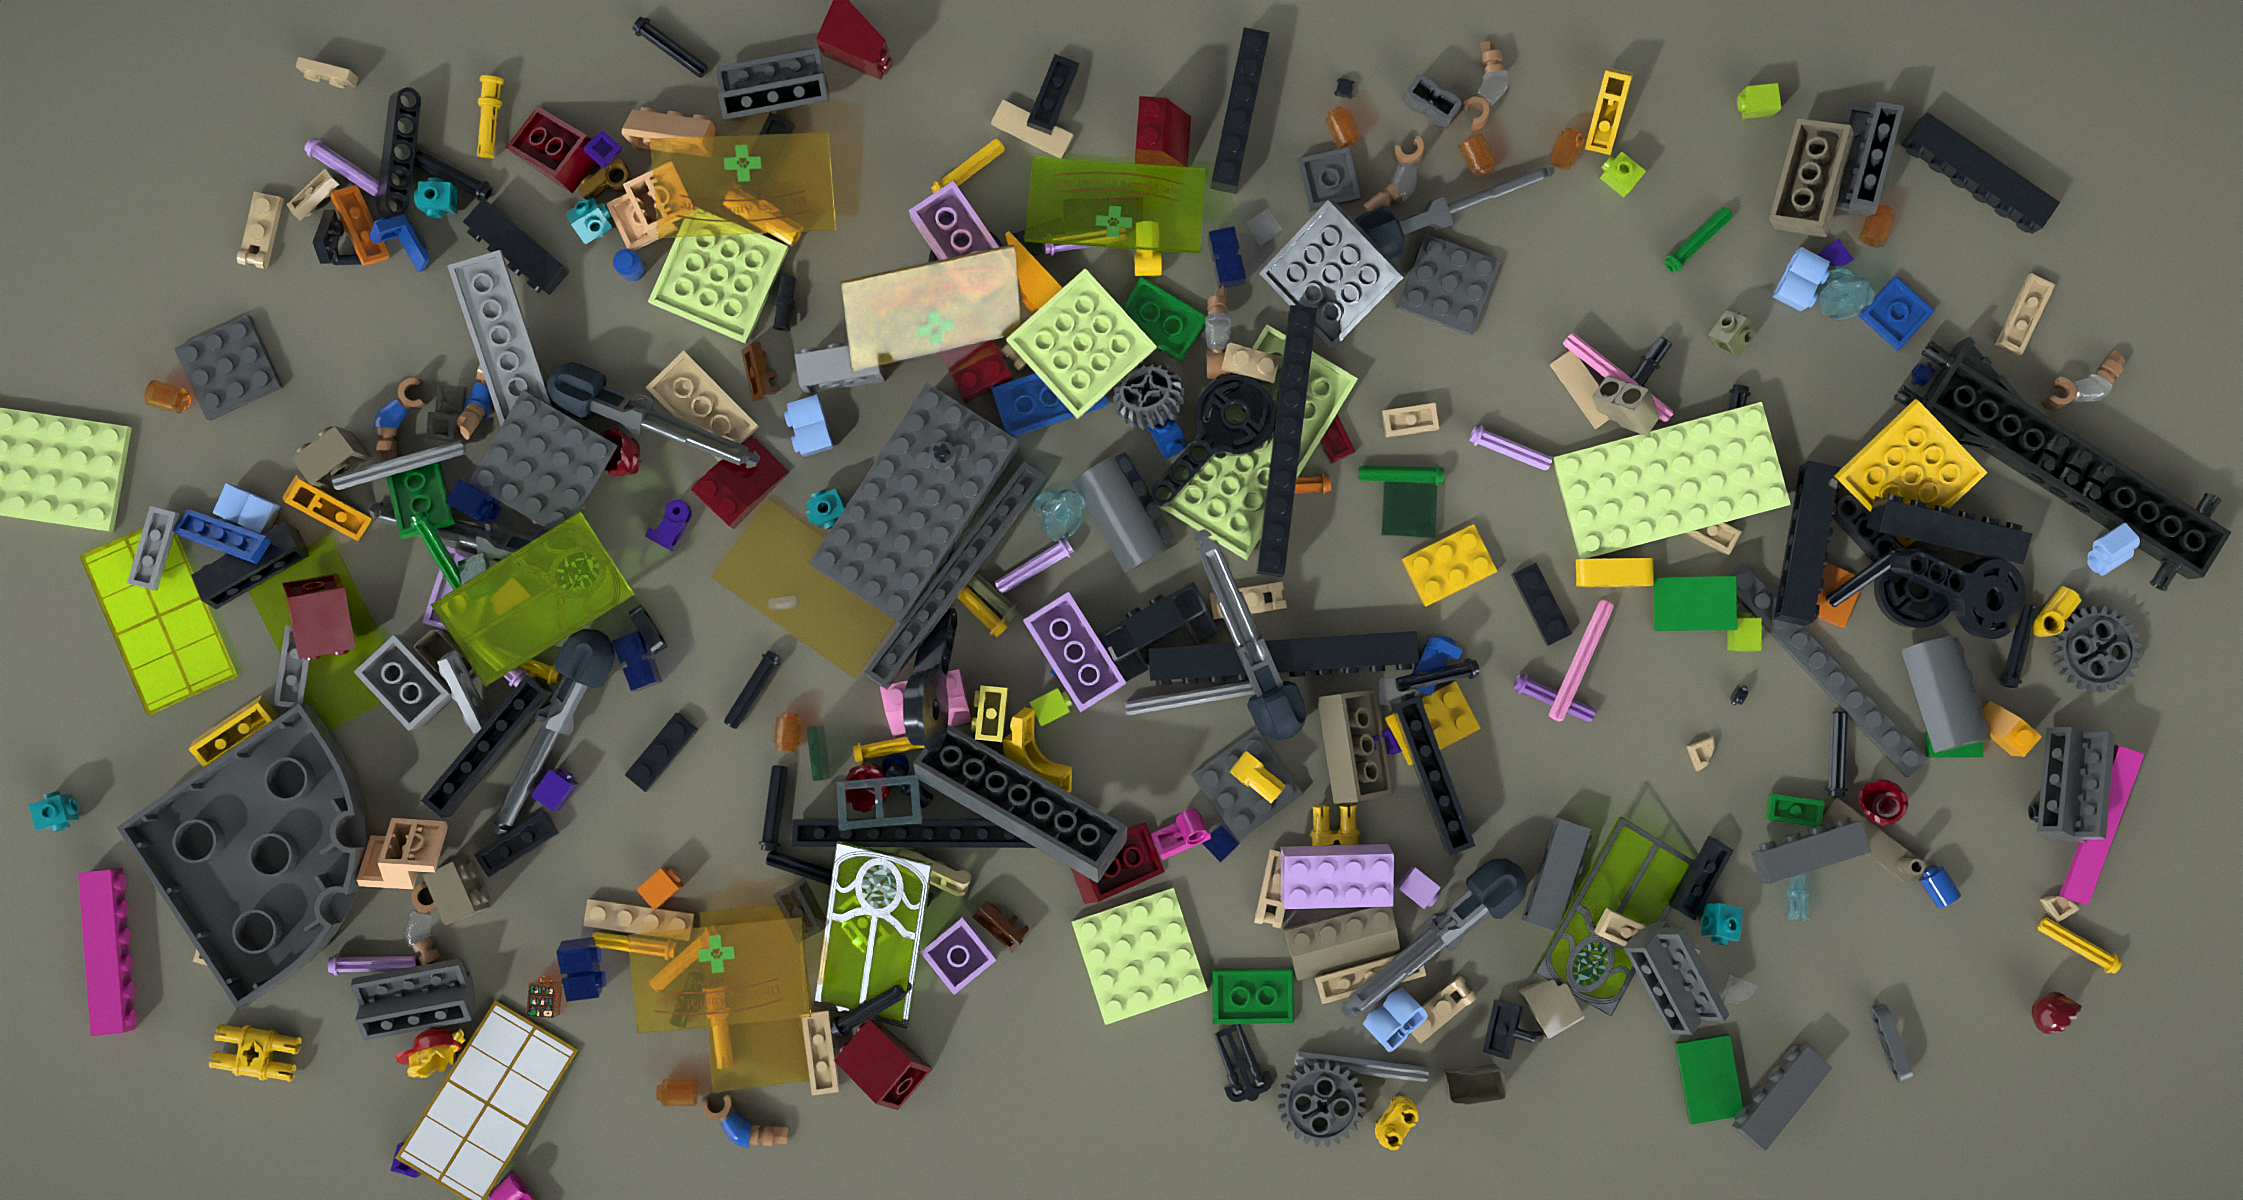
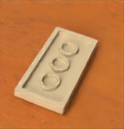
M684 350L645 387L675 418L741 444L759 428ZM714 456L718 462L722 460V458Z

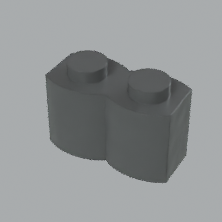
M1422 75L1415 77L1403 98L1404 103L1410 109L1425 114L1433 124L1443 128L1448 127L1462 104L1453 93L1439 89L1434 81Z

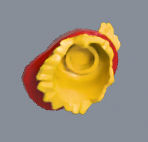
M444 1028L425 1030L415 1037L412 1049L400 1052L395 1056L396 1061L399 1064L409 1065L407 1073L409 1077L413 1078L420 1076V1078L426 1079L436 1070L444 1072L449 1063L455 1064L456 1053L461 1050V1044L465 1041L463 1038L464 1032L461 1028L455 1033Z

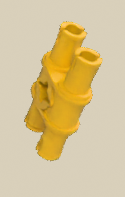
M1319 805L1312 806L1314 829L1310 832L1312 846L1334 845V840H1337L1341 845H1359V835H1361V832L1356 828L1357 805H1339L1340 829L1338 831L1330 829L1329 805H1321V807Z
M220 1023L217 1026L215 1032H220V1035L215 1034V1041L235 1043L239 1047L237 1055L213 1051L210 1059H214V1062L209 1061L210 1068L229 1070L235 1076L258 1077L259 1080L263 1081L269 1077L289 1082L294 1079L295 1073H291V1071H296V1065L274 1062L272 1057L274 1050L297 1055L301 1046L296 1045L302 1044L301 1037L280 1035L275 1029L263 1030L253 1028L252 1025L240 1028ZM253 1048H255V1052L259 1053L258 1057H256L255 1053H252Z
M1401 1095L1393 1097L1394 1100L1390 1101V1105L1383 1116L1377 1120L1378 1123H1375L1376 1138L1383 1147L1390 1150H1398L1400 1148L1398 1145H1402L1404 1137L1411 1127L1416 1125L1415 1122H1418L1419 1118L1417 1107L1409 1098Z

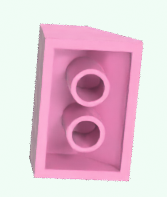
M960 669L948 671L946 681L949 704L948 725L956 726L972 722L962 672ZM907 681L891 684L888 690L882 686L880 687L885 714L894 739L907 737L903 719V699Z

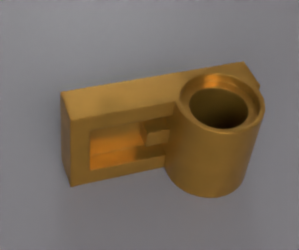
M617 156L605 169L601 167V170L595 175H589L584 178L580 183L581 186L576 190L585 200L592 196L596 199L609 187L622 193L626 192L623 184L632 180L633 176L629 172V168ZM617 173H624V178L621 182H613V178Z

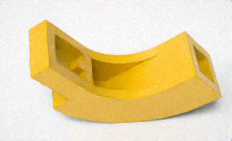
M1024 707L1011 719L1010 729L1012 732L1003 739L1005 757L1070 793L1072 790V767L1054 763L1039 751L1034 738L1035 709Z

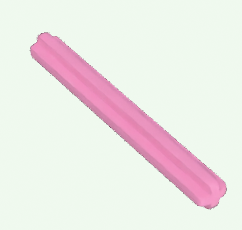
M1571 333L1564 340L1563 345L1605 378L1610 376L1641 386L1576 334ZM1652 395L1659 412V420L1663 423L1667 422L1672 417L1673 410Z
M1601 600L1596 607L1549 712V717L1555 721H1563L1614 608L1611 602Z

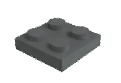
M1349 147L1297 159L1309 212L1319 210L1330 198L1338 205L1361 199Z

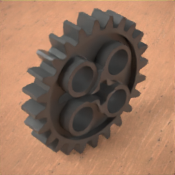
M2095 606L2087 607V610L2084 608L2077 609V615L2071 614L2068 618L2069 622L2065 621L2063 631L2056 634L2059 637V641L2051 642L2052 645L2058 647L2057 651L2051 653L2053 656H2059V660L2054 663V666L2063 667L2059 675H2069L2067 683L2073 684L2077 682L2076 689H2084L2086 687L2087 692H2095L2097 689L2098 693L2106 692L2107 689L2116 690V684H2126L2124 677H2134L2130 668L2140 667L2134 662V658L2142 657V654L2135 652V648L2141 647L2142 643L2134 642V639L2140 634L2130 632L2134 623L2124 624L2127 616L2119 615L2116 617V609L2109 610L2108 612L2106 606L2098 607V609ZM2098 624L2102 628V635L2100 637L2096 633ZM2113 635H2115V639L2111 642H2108V640L2111 639ZM2077 640L2081 644L2079 653L2075 650V642ZM2114 646L2118 649L2117 658H2114L2112 654ZM2086 656L2085 659H2083V660L2080 662V664H2079V663H2078V660H2079L2080 658ZM2093 662L2097 665V672L2095 674L2091 671V664Z
M1315 1058L1311 1067L1304 1061V1070L1301 1071L1299 1068L1294 1067L1296 1076L1293 1077L1287 1074L1286 1080L1289 1085H1280L1281 1090L1284 1092V1094H1278V1101L1282 1102V1104L1278 1105V1110L1284 1113L1281 1115L1282 1123L1288 1122L1286 1125L1288 1132L1296 1129L1294 1132L1296 1140L1303 1135L1306 1145L1311 1139H1314L1316 1147L1319 1146L1321 1140L1325 1141L1327 1147L1330 1146V1139H1334L1337 1144H1340L1339 1136L1343 1135L1349 1139L1348 1130H1358L1355 1121L1363 1122V1117L1359 1113L1366 1111L1365 1105L1360 1103L1366 1100L1365 1094L1359 1093L1363 1090V1086L1361 1083H1356L1358 1080L1356 1074L1348 1076L1350 1072L1348 1066L1340 1070L1339 1061H1336L1332 1067L1329 1065L1328 1058L1324 1060L1323 1065H1319L1318 1060ZM1322 1080L1331 1082L1330 1086L1325 1089L1319 1088L1317 1085ZM1337 1088H1341V1091L1335 1092ZM1301 1096H1306L1310 1099L1304 1105L1296 1103V1100ZM1321 1100L1327 1104L1323 1106L1321 1103L1317 1104V1101ZM1338 1101L1348 1103L1343 1109H1336L1334 1107ZM1309 1113L1307 1117H1302L1303 1114ZM1317 1117L1326 1119V1122L1322 1125L1312 1123Z

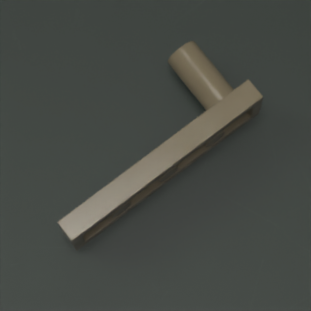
M1833 797L1823 811L1822 822L1829 827L1835 826V820L1850 817L1851 821H1862L1871 852L1866 855L1903 883L1908 884L1914 875H1920L1924 872L1925 864L1922 860L1838 797Z

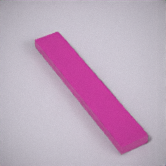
M2115 744L2106 839L2087 840V843H2078L2059 896L2089 905L2144 753Z

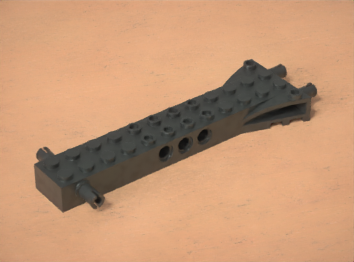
M1971 337L1958 342L1951 353L1935 344L1934 341H1930L1925 346L1926 351L1923 350L1921 355L1941 366L1940 372L1924 397L1903 385L1897 391L1898 395L1895 394L1893 398L1895 401L1900 402L1906 407L1915 399L1920 401L1960 444L1982 449L2110 531L2122 523H2126L2139 537L2140 542L2137 548L2162 564L2154 578L2150 581L2152 586L2157 584L2156 589L2167 591L2176 573L2187 579L2203 578L2231 534V531L2210 519L2222 501L2219 497L2214 500L2216 495L2206 492L2197 508L2194 509L2024 402L2003 375H1998L1990 365L1992 362L1987 356L1983 357L1974 346L1975 342Z

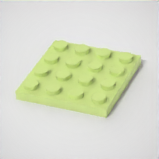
M699 208L696 209V212L685 216L700 219L725 220L718 216L705 212ZM684 218L648 302L732 339L748 344L789 247L732 222Z
M1086 269L1079 273L1006 339L1007 343L1077 419L1083 416L1157 349V346Z
M1174 887L1072 921L1105 1025L1208 991Z

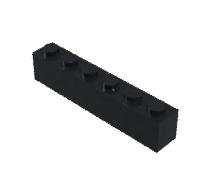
M1246 27L1243 29L1210 189L1236 194L1270 32Z
M1926 113L1916 122L1901 146L1907 149L1908 154L1927 162L1930 169L1949 177L1952 184L1971 192L1977 201L1987 203L1993 207L1999 216L2009 218L2023 232L2033 234L2042 229L2060 204L2058 200L1930 113Z
M1807 461L1799 468L1774 620L1806 626L1813 623L1819 615L1818 594H1821L1824 587V579L1821 577L1829 557L1828 553H1826V547L1833 534V528L1830 527L1831 518L1834 517L1837 510V502H1834L1835 494L1841 486V483L1834 476L1840 471V467Z
M1887 494L1886 498L1875 496L1867 528L2024 564L2032 533L2022 531L2023 525L2006 522V525L2002 526L1998 525L2000 520L1983 516L1982 521L1975 519L1976 514L1959 510L1958 515L1951 514V508L1935 505L1933 510L1927 508L1928 503L1911 499L1910 504L1903 503L1904 497Z
M526 675L421 801L439 817H451L533 720L538 709L545 705L553 696L554 691L536 676Z
M1413 691L1390 700L1392 711L1444 850L1451 856L1476 846L1420 695Z

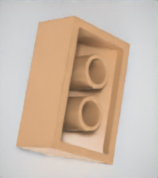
M642 107L641 110L632 109L622 128V134L634 148L711 158L716 127L709 120V117L696 114L691 118L684 117L682 113L676 111H667V114L657 113L655 109Z

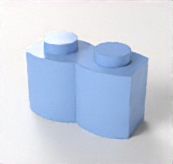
M1803 247L1799 248L1792 256L1772 297L1800 312L1807 307L1811 308L1818 297V293L1815 292L1818 284H1823L1830 274V270L1827 269L1830 261Z
M818 395L787 403L788 411L784 412L788 427L793 426L795 436L791 437L795 452L800 451L801 455L806 457L834 448L823 406Z
M226 483L213 513L220 516L219 520L233 525L237 523L243 526L244 529L263 534L272 528L281 505L238 486Z
M2122 523L2094 541L2093 550L2088 553V566L2092 571L2099 573L2101 576L2109 573L2133 557L2134 549L2139 546V537L2126 523Z
M1401 987L1387 996L1383 1006L1372 1010L1363 1025L1388 1052H1391L1404 1042L1409 1033L1415 1031L1424 1023L1428 1014Z

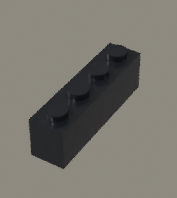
M484 198L463 221L469 227L467 233L478 242L483 239L489 244L487 250L490 253L502 250L504 258L509 261L507 267L518 276L522 273L529 278L527 284L538 293L543 290L550 295L570 272Z
M284 521L263 533L262 535L272 542L257 564L226 553L215 562L203 566L199 571L191 575L201 601L214 609H218L310 556L299 530Z

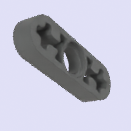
M1885 1004L1871 1008V1018L1894 1079L1898 1083L1913 1079L1910 1063L1889 1008Z

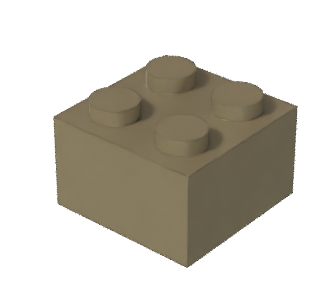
M330 426L322 430L318 435V439L312 443L302 445L296 451L297 454L291 458L311 485L328 490L334 487L332 483L333 476L356 470L372 459L354 433L337 426Z
M469 858L453 861L436 869L435 872L423 875L444 925L462 921L490 908L488 903L490 901L489 894L485 887H481L477 878L479 877L478 869L473 862H470Z

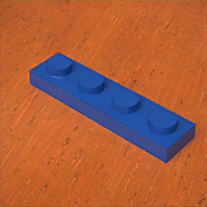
M190 509L185 511L173 529V532L178 536L255 564L259 562L272 542L264 535Z

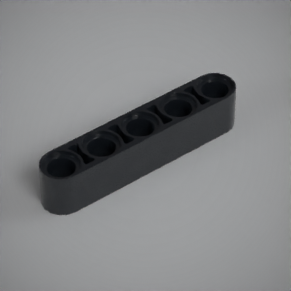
M405 87L393 93L388 102L376 209L382 217H388L389 219L405 214L409 207L421 108V97L411 87ZM401 95L408 99L409 107L402 104ZM398 121L405 125L406 133H402L398 129ZM395 147L402 151V160L395 155ZM392 173L399 177V186L393 183L391 179ZM389 199L396 203V212L389 208Z

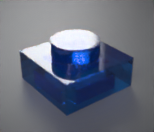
M1221 824L1210 834L1211 839L1202 843L1220 863L1239 845Z

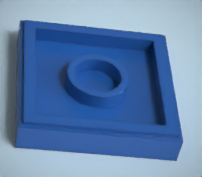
M1895 275L1858 316L1898 351L1935 310Z

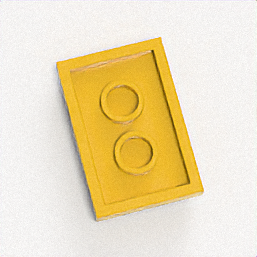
M1474 524L1401 559L1424 607L1498 572Z
M1456 681L1433 692L1431 696L1427 695L1421 698L1440 750L1481 729ZM1393 713L1385 717L1384 720L1391 729L1404 758L1410 766L1412 761Z

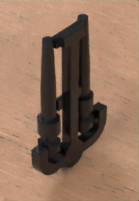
M1241 1024L1214 1033L1221 1058L1228 1073L1226 1076L1229 1083H1232V1087L1224 1088L1227 1097L1233 1102H1241L1246 1099L1249 1101L1257 1100L1259 1094L1270 1089L1272 1078L1269 1071L1264 1072L1262 1075L1260 1074L1261 1068L1259 1063H1256ZM1238 1031L1247 1059H1241L1232 1032ZM1227 1035L1237 1061L1234 1064H1231L1220 1038ZM1245 1065H1250L1249 1070L1251 1075H1254V1083L1257 1086L1263 1085L1265 1079L1266 1084L1259 1088L1252 1086L1245 1070ZM1237 1068L1240 1069L1247 1087L1244 1094H1241L1243 1087L1238 1083L1239 1077L1237 1072L1234 1071Z

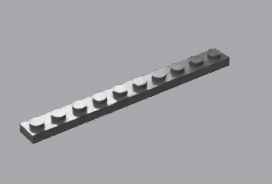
M1026 462L1021 464L864 671L867 677L888 690L1044 483L1046 476Z
M1744 563L1740 564L1728 575L1737 576V599L1750 613H1753L1755 618H1762V626L1839 708L1848 714V717L1904 777H1910L1928 760L1803 626L1773 619L1777 598Z

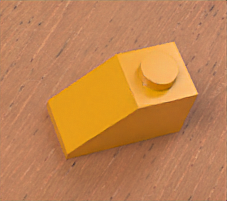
M1988 701L1983 706L1982 712L1989 724L1991 739L2009 755L2025 757L2041 739L2042 736L2022 718L1992 701Z

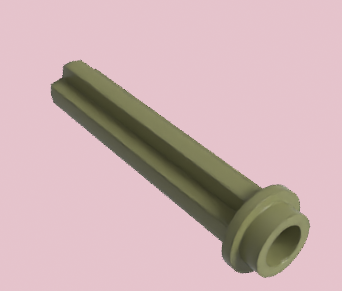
M978 572L967 583L968 586L1003 616L1002 620L1011 622L1019 614L1018 604L1014 605Z

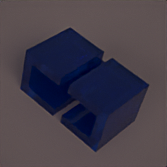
M1235 226L1209 231L1207 240L1212 262L1214 261L1213 267L1218 289L1222 286L1228 288L1243 285L1246 275L1242 257L1238 255L1240 248Z
M458 479L445 503L468 516L483 522L494 520L501 509V506H499L501 501L461 479Z
M639 631L612 640L620 663L627 664V667L622 669L631 691L638 692L663 682L655 660H643L642 656L648 657L652 655V652Z
M594 937L562 941L556 953L560 973L567 974V977L562 978L566 1002L599 998L603 987H606V974L600 970V965L598 964V962H601V949L595 945Z

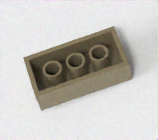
M1797 118L1769 217L1774 230L1820 237L1828 236L1855 139L1851 125Z

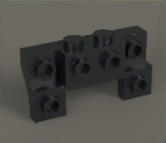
M1194 582L1165 598L1163 594L1158 595L1149 601V607L1140 610L1139 607L1125 614L1127 619L1100 633L1102 641L1125 682L1149 670L1139 651L1179 628L1185 626L1195 644L1219 631Z

